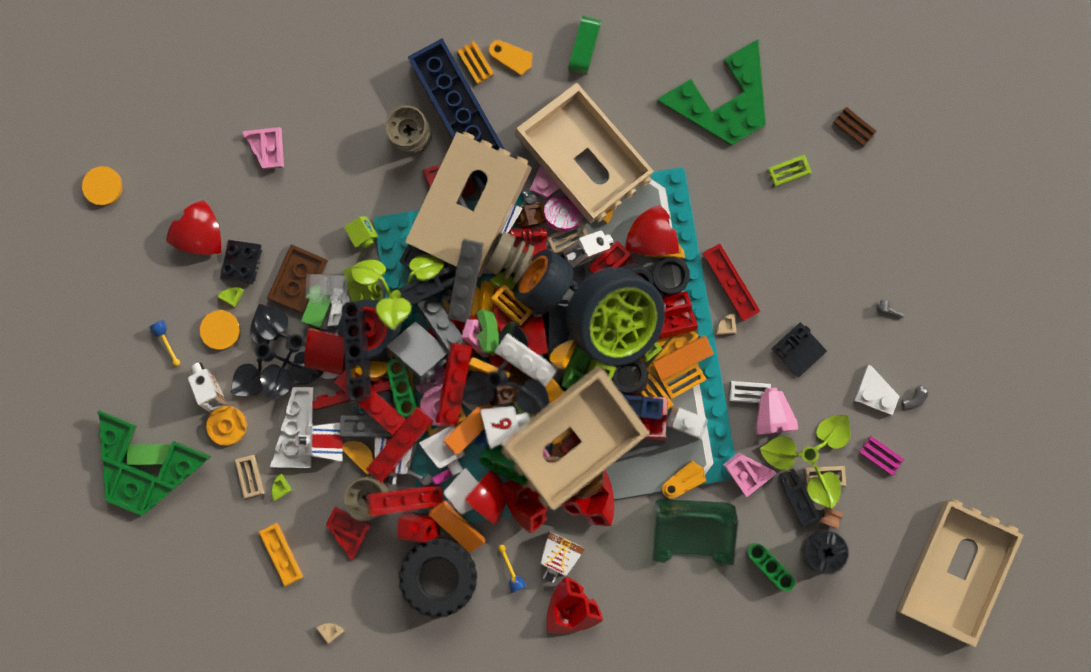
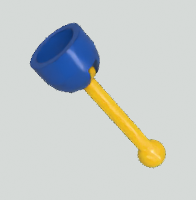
M164 320L149 326L155 336L162 338L173 360V366H179L180 360L176 359L164 335L167 331Z
M499 545L498 551L502 553L512 577L509 581L511 592L514 593L527 587L521 577L515 576L505 552L506 547Z

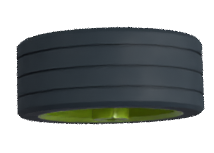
M610 267L591 274L575 290L568 304L566 315L567 328L574 342L591 358L608 366H622L643 357L654 346L663 329L665 307L661 295L650 283L631 270L622 267ZM631 291L628 300H624L628 293Z

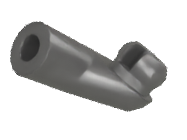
M924 385L916 387V394L913 398L902 400L903 409L922 406L929 396V392Z

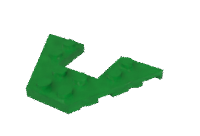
M758 39L724 59L726 66L742 89V94L711 111L692 79H689L659 97L657 101L671 108L675 113L686 117L687 120L695 125L706 129L715 137H719L730 146L735 145L765 127L766 120Z
M102 410L97 412L100 422L99 437L101 439V460L104 467L105 501L138 515L144 516L211 458L208 454L172 441L158 477L123 463L137 425Z

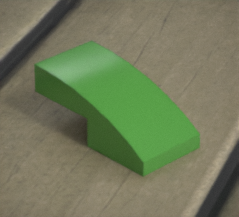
M316 285L301 321L321 328L327 311L331 307L335 291Z
M482 309L477 312V316L483 331L478 333L477 337L484 353L496 355L495 350L499 345L496 318L494 313Z
M577 346L563 375L562 386L567 389L586 376L584 372L592 360L586 352Z
M130 444L127 450V465H163L170 444Z

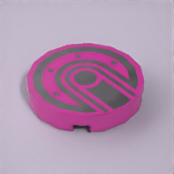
M556 195L550 198L544 207V219L549 227L556 231L569 232V230L576 229L582 222L583 214L566 195Z

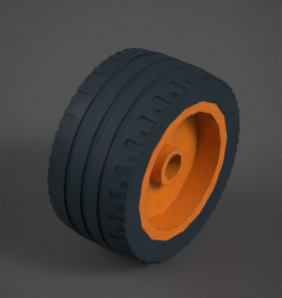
M545 249L538 252L532 257L524 276L515 284V298L538 314L549 312L562 300L568 291L574 275L573 267L551 250Z

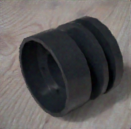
M819 530L808 534L800 548L804 564L811 570L822 574H834L840 571L846 565L849 557V550L845 540L839 534L831 531ZM823 549H828L830 555L824 556Z

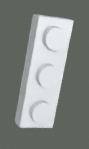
M509 334L505 336L495 350L500 356L533 379L540 381L544 386L547 385L558 369Z

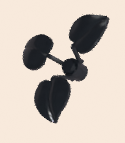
M259 304L254 316L255 328L258 334L266 340H272L276 335L287 339L285 346L289 353L282 366L280 367L277 364L268 365L263 369L260 376L261 385L267 397L275 399L285 395L292 388L295 380L294 373L291 370L285 369V366L293 353L298 352L303 346L306 347V341L299 334L290 336L289 334L281 333L288 326L287 315L281 309ZM317 328V330L333 333L326 329Z
M254 317L250 327V335L252 340L258 344L255 348V355L258 357V369L249 363L242 364L236 369L230 393L240 397L256 395L263 389L260 381L262 361L270 362L274 358L282 362L285 360V358L275 354L274 349L269 346V340L262 338L255 328ZM276 335V337L271 341L277 340L279 336ZM305 351L298 352L294 357V362L288 361L287 363L292 365L290 370L294 373V382L301 385L312 383L324 373V371L304 367Z
M516 322L508 323L499 333V345L505 336L509 334L528 348V337ZM505 360L497 368V371L490 372L488 376L482 372L470 374L465 381L462 401L472 405H486L495 397L493 388L502 386L513 387L521 390L516 395L517 406L525 413L535 414L549 405V395L545 386L535 379H528L523 387L509 383L508 376L503 371V368L509 363L508 360Z

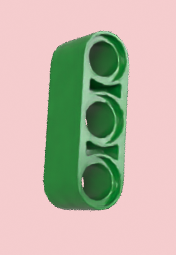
M582 16L568 70L587 75L601 20Z
M393 359L388 363L387 371L397 411L400 415L409 417L417 408L409 371L399 360ZM396 363L402 365V371L399 374L393 372V366ZM400 383H406L407 391L403 394H400L397 389ZM406 402H410L412 405V410L409 413H404L402 410L403 404Z
M489 445L479 458L480 463L484 467L518 484H527L528 478L525 474L521 476L514 468L516 465L515 461L512 458L508 460L502 452L504 449L502 445L491 449Z
M751 543L746 548L747 557L778 589L790 591L794 588V577L762 544ZM758 546L761 549V554L759 557L754 558L751 551L754 547ZM770 561L774 562V571L767 572L766 564ZM783 576L789 578V584L786 587L780 585V579Z

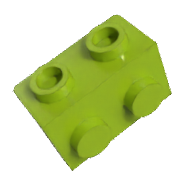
M353 266L343 270L352 302L356 303L360 300L381 301L383 299L382 289L378 281L370 286H362L356 283L352 277L351 269Z

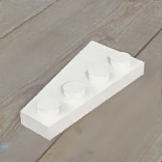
M293 387L270 467L312 468V457L305 455V447H296L295 437L297 434L305 435L306 427L313 426V387Z

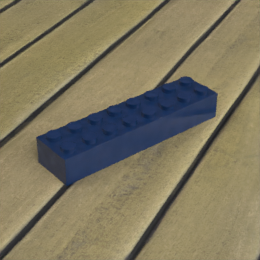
M443 38L408 56L411 67L452 140L456 132L462 135L463 132H467L475 136L474 140L479 143L481 140L492 144V149L497 151L499 148L504 149ZM475 170L471 174L480 191L483 192L487 185L488 177L484 171Z

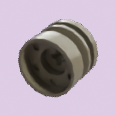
M400 106L388 115L385 122V131L392 144L400 152L416 154L428 146L431 140V128L424 114L418 108ZM412 129L411 135L408 136L409 130Z
M503 231L486 264L485 270L497 275L504 268L506 269L504 279L507 280L511 273H514L511 282L517 284L530 265L534 246L529 244L524 252L522 250L525 242L522 241L516 248L513 246L515 237Z
M366 476L353 481L344 493L346 511L353 518L361 521H369L383 515H368L366 495L391 491L389 485L384 482L380 483L374 476Z

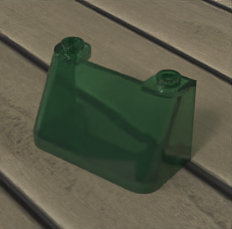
M659 499L655 501L652 561L665 563L672 559V554L712 556L713 561L720 566L734 565L738 531L736 507L726 502Z

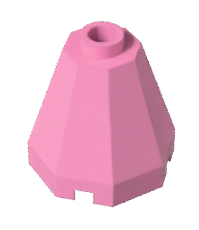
M777 388L765 389V393L761 394L755 423L756 435L798 430L797 420L783 392L777 391Z

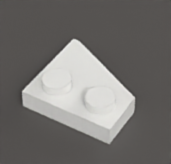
M867 365L854 401L893 415L900 396L871 365Z

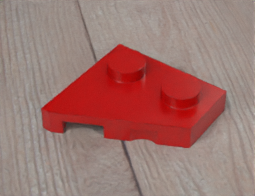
M336 506L325 524L335 536L340 546L346 551L349 558L354 560L371 524L353 518L348 512Z

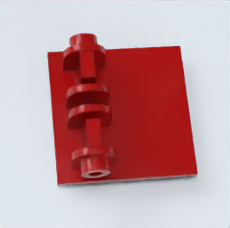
M545 227L511 228L508 234L515 237L514 247L517 248L522 241L525 242L522 250L524 252L529 244L534 246L532 257L540 251L547 250V231H545Z

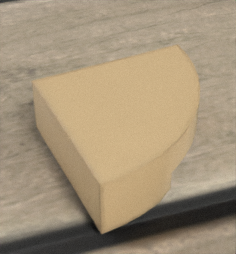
M735 314L727 315L719 322L716 335L736 334Z
M325 623L316 627L327 644L345 631L334 623Z

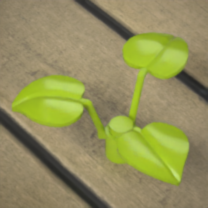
M425 254L412 259L409 267L413 272L409 275L407 285L412 283L414 276L420 281L436 276L444 268V260ZM364 260L357 263L351 269L352 277L356 283L362 286H370L375 284L378 279L382 282L388 298L382 299L377 304L376 309L380 319L389 328L394 330L409 315L411 311L410 303L402 298L399 290L390 292L382 277L386 272V267L383 263L377 260Z
M834 415L823 420L818 425L816 434L824 442L815 446V448L808 446L803 449L802 453L795 454L797 446L791 438L786 436L776 437L760 448L765 460L780 470L792 468L795 464L794 457H802L806 463L812 464L818 477H813L808 482L807 491L814 502L830 509L834 508L840 498L841 483L833 472L821 474L816 464L819 460L818 450L826 444L833 449L843 448L847 445L851 437L848 415Z

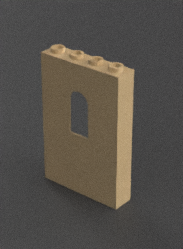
M575 83L516 128L515 136L590 224L595 221H602L607 216L606 212L610 209L613 211L617 209L625 197L631 198L637 192L636 189L639 186L645 187L652 180L651 176L654 172L652 168L578 83ZM588 148L608 171V181L604 184H595L574 161V158Z
M456 132L405 242L455 266H458L462 239L482 242L484 246L478 277H481L532 168L527 165L529 161L517 156V159L510 157V152L499 148L497 151L492 149V144L481 140L480 143L475 141V136L467 132H463V135ZM475 170H481L486 173L488 182L473 212L456 203L469 175Z
M596 367L502 441L501 444L504 447L502 452L508 460L512 458L515 461L516 465L514 468L521 476L525 474L528 478L526 483L533 492L537 490L541 495L538 499L545 508L549 506L554 510L646 437L649 432L604 370ZM571 426L582 442L557 462H546L543 458L545 446Z
M951 499V501H944L896 611L976 647L1024 535L1019 533V529L1007 524L1005 527L999 524V519L988 516V518L981 516V511L972 507L968 510L962 507V502ZM963 539H972L977 545V553L965 580L948 573L947 570L959 543Z

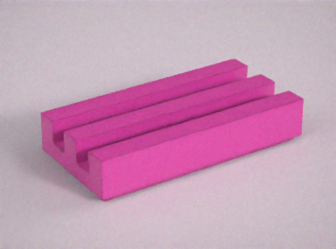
M872 436L868 438L859 451L861 455L891 476L895 474V471L900 467L899 465L904 461L902 457ZM872 442L877 447L882 449L884 452L889 454L891 457L896 459V463L884 454H882L881 452H879L877 449L872 447L870 443ZM869 449L893 467L891 469L888 468L883 463H881L876 458L867 453L865 450Z

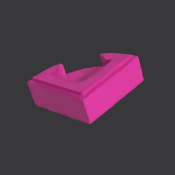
M447 469L433 477V480L439 485L452 477V474Z

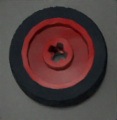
M357 301L356 303L363 306L365 310L369 361L382 360L387 357V345L402 333L401 323L392 330L378 316L376 307L379 301ZM353 307V308L351 309V311H350L351 317H353L354 315H356V313H357L356 307ZM342 316L338 323V335L343 336ZM357 327L352 330L353 337L358 334ZM356 347L354 349V357H357L360 354L359 347Z

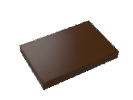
M291 244L267 299L304 314L328 260Z

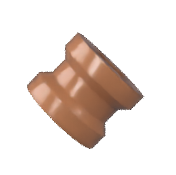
M825 507L824 517L819 522L839 529V521L843 518L844 514Z

